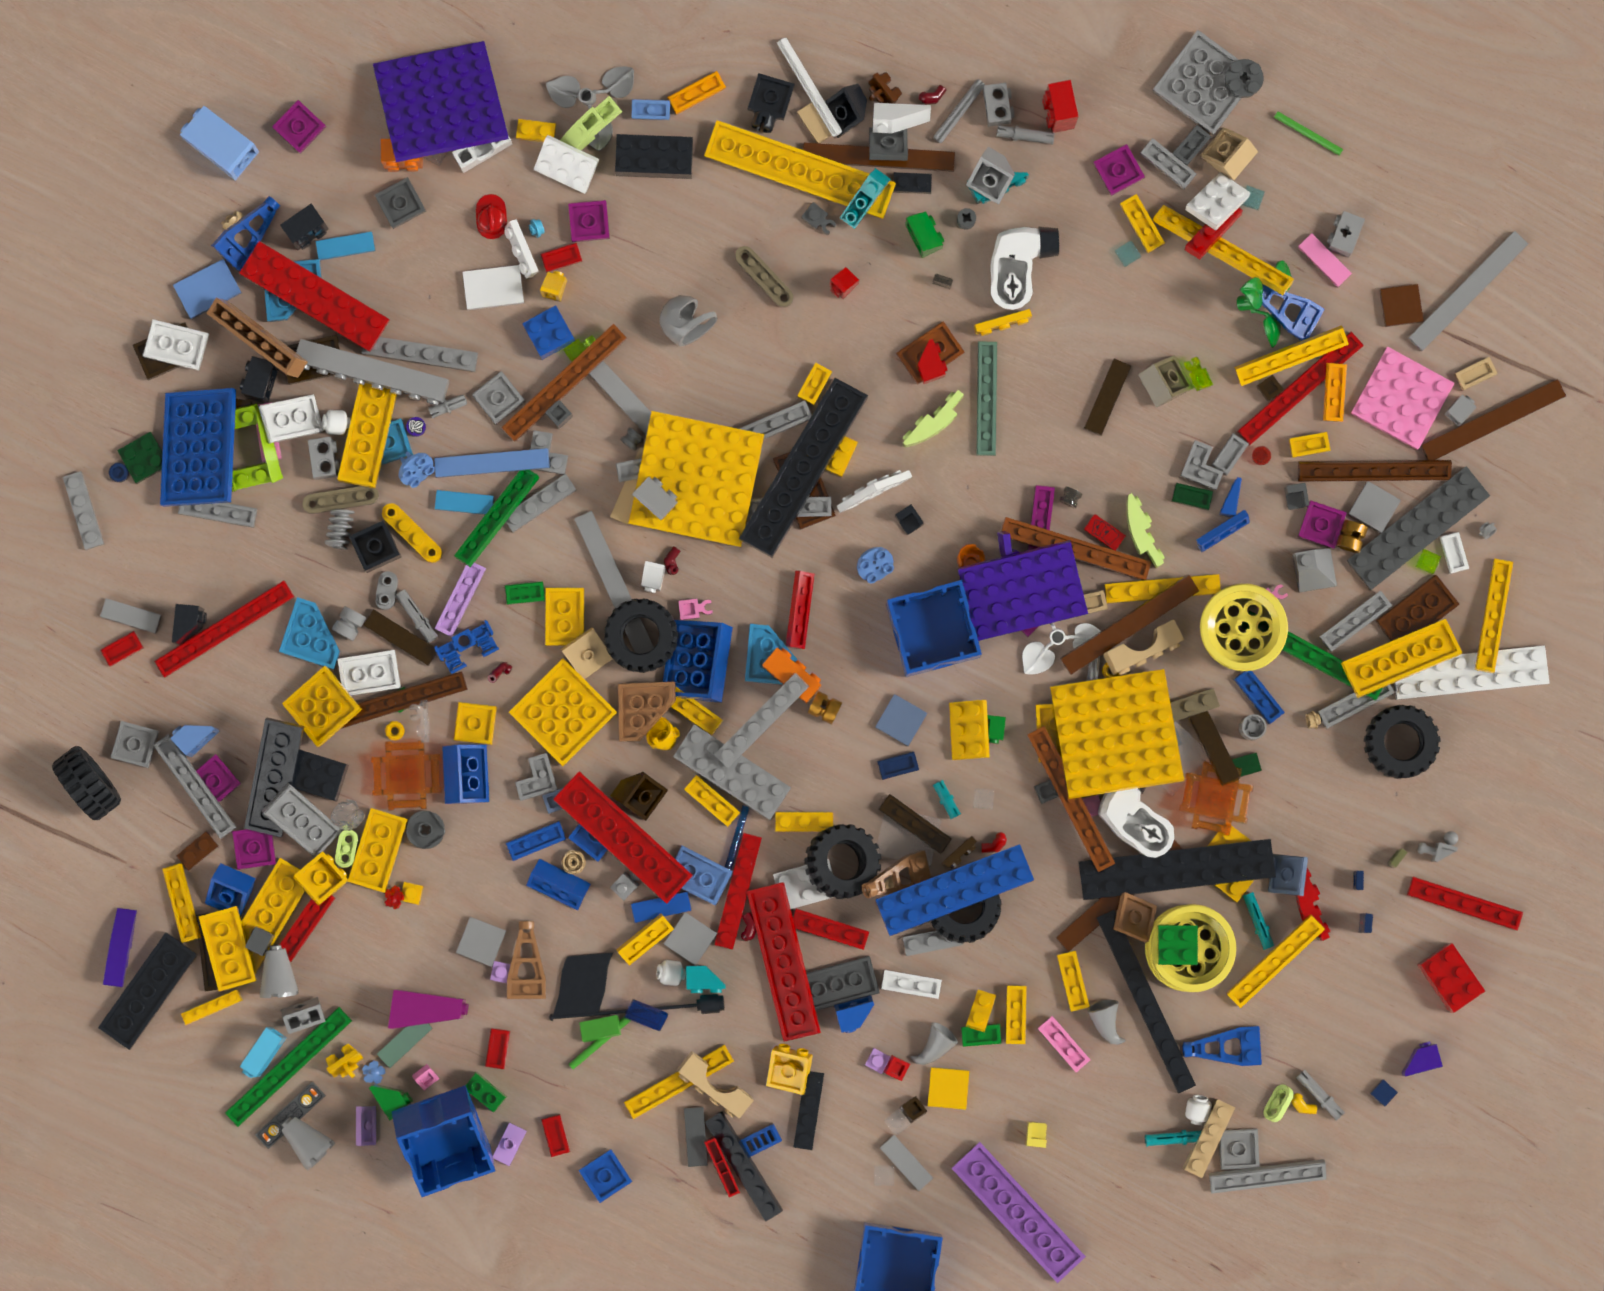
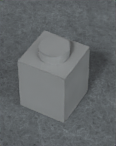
M1462 394L1445 412V415L1459 427L1477 407L1474 405L1475 402L1472 398Z

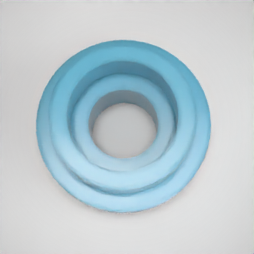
M530 220L528 225L530 233L537 238L541 237V234L545 232L541 220Z

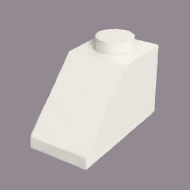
M645 561L641 586L645 588L644 591L656 593V590L661 591L665 574L664 565Z

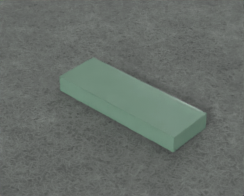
M429 1023L405 1027L377 1055L391 1068L433 1028Z

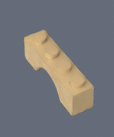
M1173 619L1153 630V641L1147 650L1135 651L1122 644L1104 653L1103 656L1112 674L1119 673L1121 676L1130 671L1129 667L1133 665L1139 667L1147 663L1146 659L1151 656L1153 659L1164 655V650L1169 648L1172 651L1180 647L1179 643L1184 638Z
M691 1051L678 1067L679 1077L687 1083L691 1081L695 1084L694 1088L702 1095L704 1093L710 1096L709 1100L716 1106L721 1104L725 1107L724 1111L732 1118L736 1116L740 1119L754 1101L753 1097L738 1085L728 1090H721L712 1086L706 1077L707 1062Z
M1215 1098L1211 1113L1182 1169L1203 1178L1235 1107Z

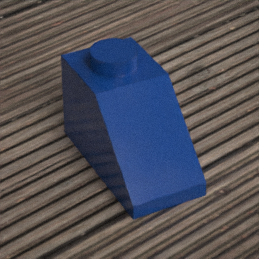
M871 995L834 1005L841 1033H852L862 1026L874 1006Z

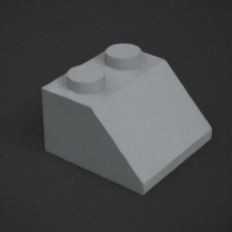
M655 476L653 479L648 477L632 495L655 516L663 520L678 503L675 500L677 496L671 490L666 492L661 487L663 483Z

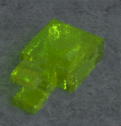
M591 335L582 343L577 339L564 348L563 351L573 362L595 341V338Z
M1198 357L1184 362L1185 368L1192 372L1189 375L1196 391L1213 386L1206 368L1202 369Z

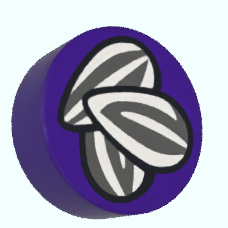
M413 417L407 422L406 428L410 435L419 437L425 433L426 424L421 418Z

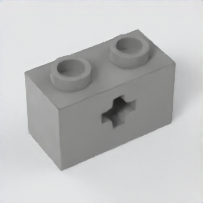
M1343 211L1341 216L1337 215L1333 224L1336 226L1334 233H1330L1327 243L1330 244L1328 250L1350 257L1365 219ZM1343 230H1346V231H1347V232H1346V234H1347L1346 237H1343V236H1342V235H1343V233H1342Z
M318 997L281 1009L288 1034L326 1022Z

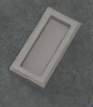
M1233 433L1212 463V466L1223 471V474L1227 476L1249 443Z

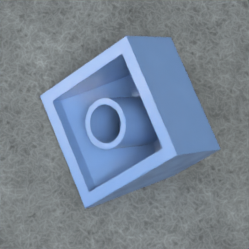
M184 725L183 727H177L172 732L173 736L170 739L186 756L193 757L220 731L213 726Z

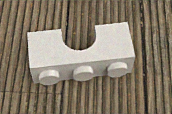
M508 136L509 139L455 150L452 154L462 172L465 173L511 146L512 141Z

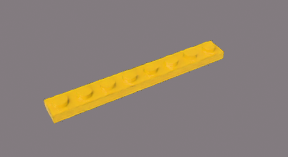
M1165 205L1161 207L1153 218V222L1188 242L1202 228L1199 224ZM1222 237L1208 251L1211 255L1252 278H1259L1262 284L1281 295H1284L1293 283L1294 278Z

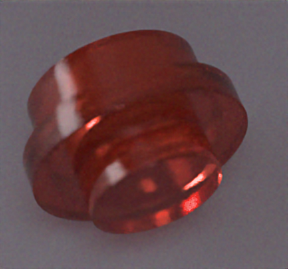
M1259 446L1253 450L1252 459L1258 465H1265L1271 459V452L1267 447Z

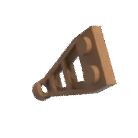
M925 850L905 855L869 882L862 885L864 896L871 898L876 895H888L930 879L931 874ZM908 867L911 883L902 885L899 872ZM892 875L894 887L886 889L884 878Z
M519 921V933L507 978V999H546V977L534 933V921ZM523 929H530V931L525 933ZM523 943H530L532 945V958H521L520 951ZM523 962L533 964L535 970V977L533 979H520L518 977L519 966Z

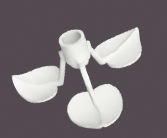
M1050 623L1053 629L1050 632V643L1044 647L1041 642H1031L1024 648L1022 655L1024 673L1038 674L1049 669L1055 660V654L1048 650L1053 644L1060 645L1065 639H1074L1073 648L1075 649L1101 631L1092 624L1082 623L1076 626L1075 635H1065L1063 630L1056 628L1054 623Z

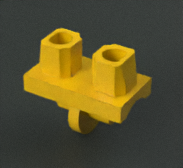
M346 1044L341 1049L344 1057L338 1059L335 1054H332L326 1058L328 1065L326 1069L334 1078L338 1075L344 1078L348 1074L351 1078H354L355 1073L353 1071L359 1067L357 1062L363 1059L359 1051L350 1044Z

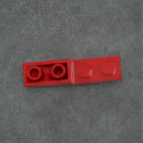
M1307 868L1304 895H1295L1302 921L1311 914L1325 928L1318 935L1320 941H1324L1330 938L1328 934L1330 929L1326 922H1322L1320 918L1322 913L1318 905L1314 906L1313 902L1319 900L1318 895H1320V891L1316 884L1312 885L1309 879L1312 876Z

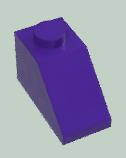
M1430 1041L1420 1043V1047L1414 1049L1402 1070V1076L1406 1077L1443 1067L1437 1044H1431Z

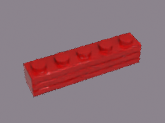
M715 1136L703 1141L728 1197L730 1198L740 1193Z

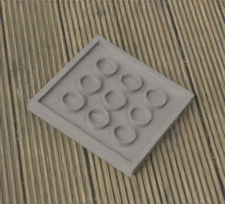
M1197 30L1154 87L1153 92L1214 136L1241 100V98L1233 95L1225 84V75L1228 68L1239 59ZM1243 74V76H1239V79H1241L1243 83H1246L1247 80H1250V78L1247 77L1246 74Z

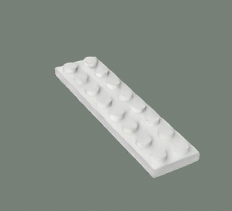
M1545 645L1498 650L1494 674L1475 670L1477 653L1461 654L1395 682L1396 700L1549 684Z

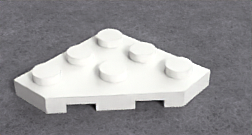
M899 470L890 476L888 474L878 480L874 479L867 483L866 488L861 487L855 490L854 496L850 494L842 498L843 502L837 505L840 513L854 508L860 503L902 484L912 478L909 470L903 473Z

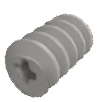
M346 509L330 511V514L335 517L329 518V521L333 524L327 527L332 532L326 533V536L330 538L325 540L326 545L336 549L348 550L343 544L350 542L345 539V537L351 535L346 529L352 528L347 522L353 521L349 514H354V511Z

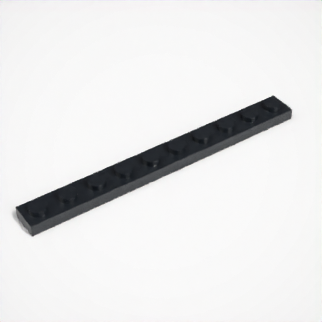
M1115 910L1096 917L1177 1093L1179 1094L1196 1086L1126 934L1113 929L1116 919Z

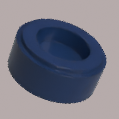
M115 463L109 469V476L113 481L121 483L127 480L129 471L124 464Z

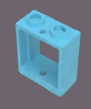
M266 1027L240 1065L243 1069L242 1073L250 1078L260 1077L287 1037L272 1027Z

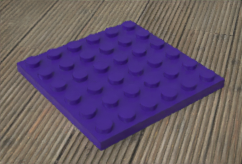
M484 41L373 63L396 162L509 139Z

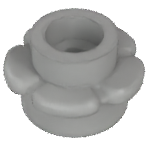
M1484 523L1479 528V535L1485 539L1491 537L1497 531L1494 526L1495 523Z

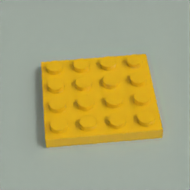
M562 658L509 713L564 767L617 714V711Z

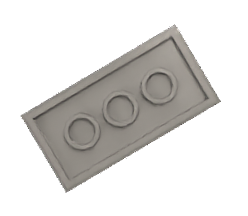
M289 783L262 810L269 819L313 857L324 851L343 831Z

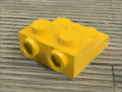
M323 851L293 876L318 906L336 893L348 881L346 872L341 868L338 869L334 864V859Z
M787 1044L775 1046L771 1052L766 1086L803 1095L811 1069L813 1054H809L808 1050L804 1048L790 1049V1046Z

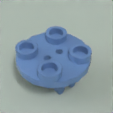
M406 452L407 458L400 457L402 465L398 476L403 484L415 488L427 476L433 474L435 467L433 466L432 458L428 454L417 453L412 455Z
M874 547L867 550L858 559V574L870 584L883 579L894 570L892 554L883 547Z

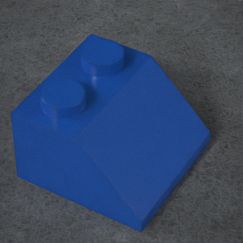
M220 863L211 878L205 904L219 910L237 906L241 918L252 893L256 878Z

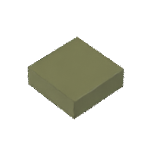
M1403 848L1398 849L1389 860L1388 865L1396 868L1408 852Z

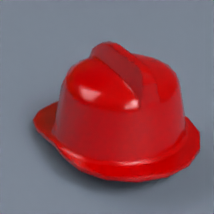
M494 194L484 195L476 205L477 228L479 233L487 239H496L502 236L505 232L504 227L507 225L505 202L501 197Z

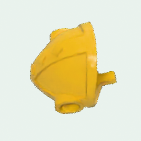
M661 717L646 734L647 743L653 749L671 750L675 746L680 732L666 718Z

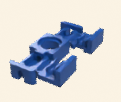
M484 620L483 625L471 631L467 629L451 637L452 641L439 648L437 646L434 647L440 661L443 662V658L446 659L445 664L451 674L467 667L465 662H461L459 658L461 655L458 652L460 653L477 643V646H480L483 651L481 653L483 658L499 650L493 637L490 638L489 634L493 635V631L488 621ZM464 635L469 638L467 646L459 644L458 639L460 636Z

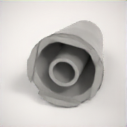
M281 945L270 946V949L266 950L260 998H271V995L272 997L279 998L299 994L286 949L282 948Z
M289 1117L282 1124L284 1127L282 1129L283 1134L307 1171L327 1154L326 1150L328 1148L331 1149L335 1145L332 1139L297 1117L293 1119Z

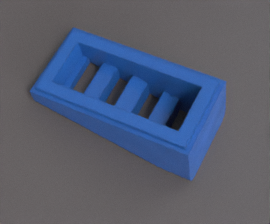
M1237 477L1233 482L1219 515L1234 517L1236 515L1242 482L1240 477Z
M774 1123L740 1141L751 1157L781 1142L782 1139ZM769 1130L771 1131V1133H772V1135H773V1137H774V1139H775V1140H773V1141H771V1139H770V1137H769V1135H768V1133H767V1131H769ZM761 1134H764L768 1142L766 1145L760 1137ZM757 1137L761 1145L760 1148H757L753 1138ZM747 1141L751 1142L754 1151H750L746 1143Z

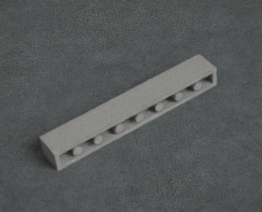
M300 339L296 352L308 361L304 367L305 370L314 368L317 369V373L323 375L332 373L335 374V378L346 380L347 377L354 379L353 382L356 384L364 385L369 383L372 384V388L383 390L384 387L391 389L390 392L396 395L406 393L409 394L408 397L411 399L420 400V398L427 399V403L438 405V403L444 404L450 383L446 378Z

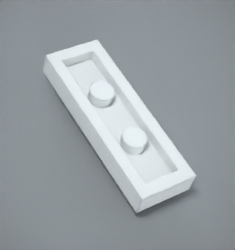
M517 219L512 220L504 227L505 236L511 242L512 252L519 261L521 273L525 275L526 279L534 277L538 269Z
M884 970L881 989L939 999L942 980Z

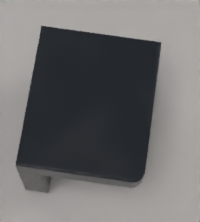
M912 504L895 514V518L907 535L924 525L923 520Z

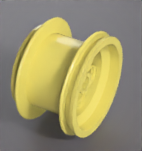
M1235 584L1220 590L1208 601L1201 616L1200 633L1206 650L1218 663L1232 670L1253 671L1268 665L1280 654L1287 639L1288 622L1283 606L1271 592L1253 584ZM1251 605H1256L1259 608V612L1255 616L1248 614L1247 610ZM1231 606L1239 608V614L1235 617L1228 614V609ZM1262 621H1266L1269 624V629L1266 632H1261L1258 629V624ZM1242 622H1247L1250 626L1249 629H1246V633H1242L1238 629ZM1222 623L1230 625V631L1227 634H1222L1219 631ZM1256 638L1260 641L1258 649L1250 648L1249 642L1251 639ZM1233 639H1237L1241 643L1238 650L1230 648V642Z
M1196 904L1180 905L1166 910L1153 922L1149 942L1145 943V955L1152 973L1166 986L1178 991L1201 992L1218 985L1229 974L1236 957V940L1229 923L1215 910ZM1183 924H1188L1189 926H1198V963L1200 964V970L1197 973L1191 971V965H1180L1179 967L1158 965V925L1182 926ZM1203 929L1208 930L1210 934L1207 940L1200 938V932ZM1208 948L1214 951L1212 959H1207L1204 955L1205 950Z

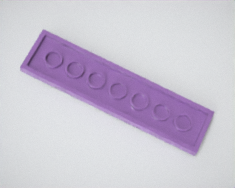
M980 1141L952 1167V1170L1057 1283L1086 1257Z

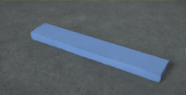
M547 448L434 458L436 478L550 468L549 450Z

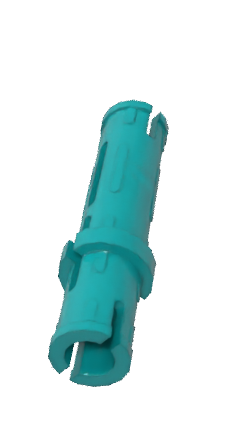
M1254 892L1242 896L1256 930L1254 932L1258 934L1263 950L1275 946L1269 933V925L1267 926Z
M1202 1130L1145 1134V1145L1148 1147L1195 1143Z

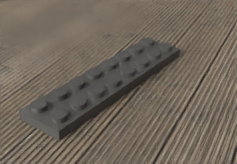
M1466 466L1363 547L1360 553H1356L1349 558L1347 562L1371 591L1490 497V495Z

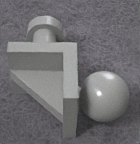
M1449 831L1444 835V842L1446 844L1438 842L1434 848L1421 842L1417 851L1420 854L1427 853L1433 855L1431 861L1438 862L1458 850V847L1452 846L1458 842V835L1453 831Z
M631 871L630 875L625 872L610 888L624 901L639 886L636 881L640 879Z

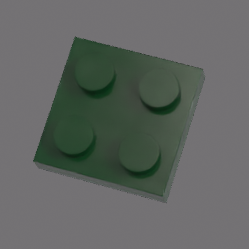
M152 432L117 450L136 484L162 470L163 452Z

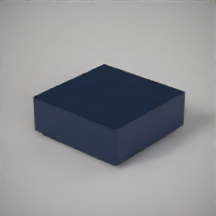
M1364 871L1353 872L1354 890H1364Z
M1382 1079L1370 1094L1385 1107L1398 1092Z

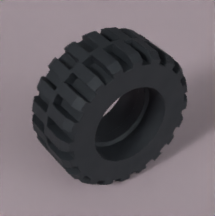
M636 598L621 603L618 608L612 611L613 613L608 617L606 627H604V643L609 655L617 664L629 671L645 673L662 667L671 659L677 647L678 632L673 616L665 607L649 599ZM642 617L650 619L656 624L659 631V640L654 649L647 653L638 654L627 648L623 640V632L631 620Z
M1397 705L1384 709L1372 718L1371 723L1365 730L1367 733L1364 736L1366 744L1364 750L1369 756L1367 759L1370 763L1374 764V768L1378 772L1381 771L1385 776H1391L1395 779L1417 776L1429 769V766L1436 760V754L1440 750L1438 745L1441 742L1440 736L1437 733L1439 729L1437 725L1433 724L1431 716H1427L1425 711L1417 709L1415 706ZM1396 724L1411 726L1419 737L1417 753L1406 760L1392 757L1385 747V735Z
M74 746L53 762L52 770L59 782L90 819L94 821L100 820L120 805L121 798L116 788L100 766L82 747Z
M838 824L819 832L811 840V845L806 850L808 856L804 858V864L808 866V869L805 870L806 874L811 876L810 883L812 885L815 884L817 891L826 893V896L830 898L848 899L862 894V885L876 877L877 872L881 871L879 860L882 858L881 854H878L876 850L879 848L878 844L872 842L873 837L871 834H865L863 828H855V825ZM836 844L850 846L858 857V870L850 879L841 880L837 878L828 867L827 857L829 850Z
M996 895L983 900L980 916L971 923H958L947 914L931 920V925L933 928H936L938 934L943 935L951 942L956 941L963 944L964 942L973 943L976 940H981L993 930L998 922L1002 905L1000 896Z

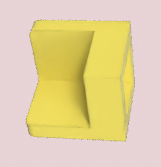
M1028 1122L1025 1145L1046 1148L1047 1124Z

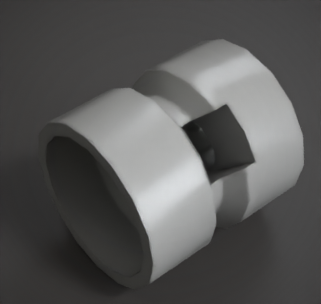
M344 606L340 613L341 619L336 620L332 630L354 641L358 634L357 628L362 627L366 617Z
M1255 714L1245 717L1239 724L1240 735L1250 741L1261 738L1267 728L1265 720Z

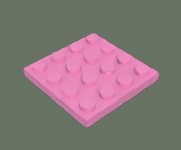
M1387 347L1350 414L1418 450L1450 393L1454 382Z

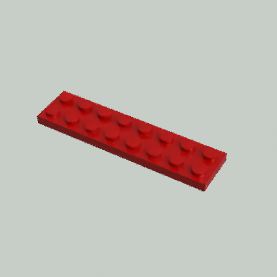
M260 241L239 272L240 275L368 352H371L390 321L389 318Z
M580 771L553 799L666 904L693 876Z
M784 882L747 891L783 1042L821 1033Z

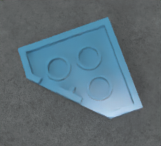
M319 259L294 261L322 278ZM264 289L267 321L288 320L297 308Z
M297 597L279 652L335 670L340 650L317 604Z
M750 624L745 682L783 685L762 666L776 648L780 650L782 648L786 649L791 654L790 659L794 662L797 661V658L769 625Z

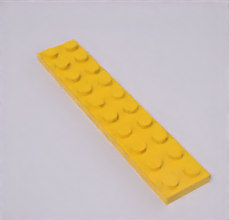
M716 120L704 157L844 206L849 205L870 174ZM889 181L867 214L884 219L896 185L895 182Z

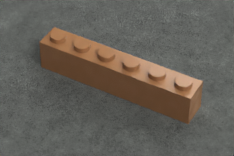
M216 297L207 314L282 372L293 377H299L308 363L299 354L229 301Z

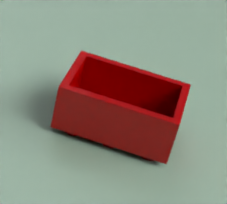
M1071 80L1048 84L1047 90H1045L1043 95L1044 99H1042L1043 109L1048 112L1046 117L1047 127L1051 128L1052 133L1074 129L1079 116Z
M1453 943L1446 944L1417 964L1450 1013H1455L1485 992V989Z

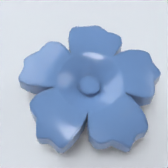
M373 1060V1062L369 1063V1066L364 1065L362 1068L363 1074L366 1075L364 1077L366 1083H372L373 1080L375 1084L381 1083L383 1079L381 1075L386 1073V1069L383 1066L378 1067V1061Z

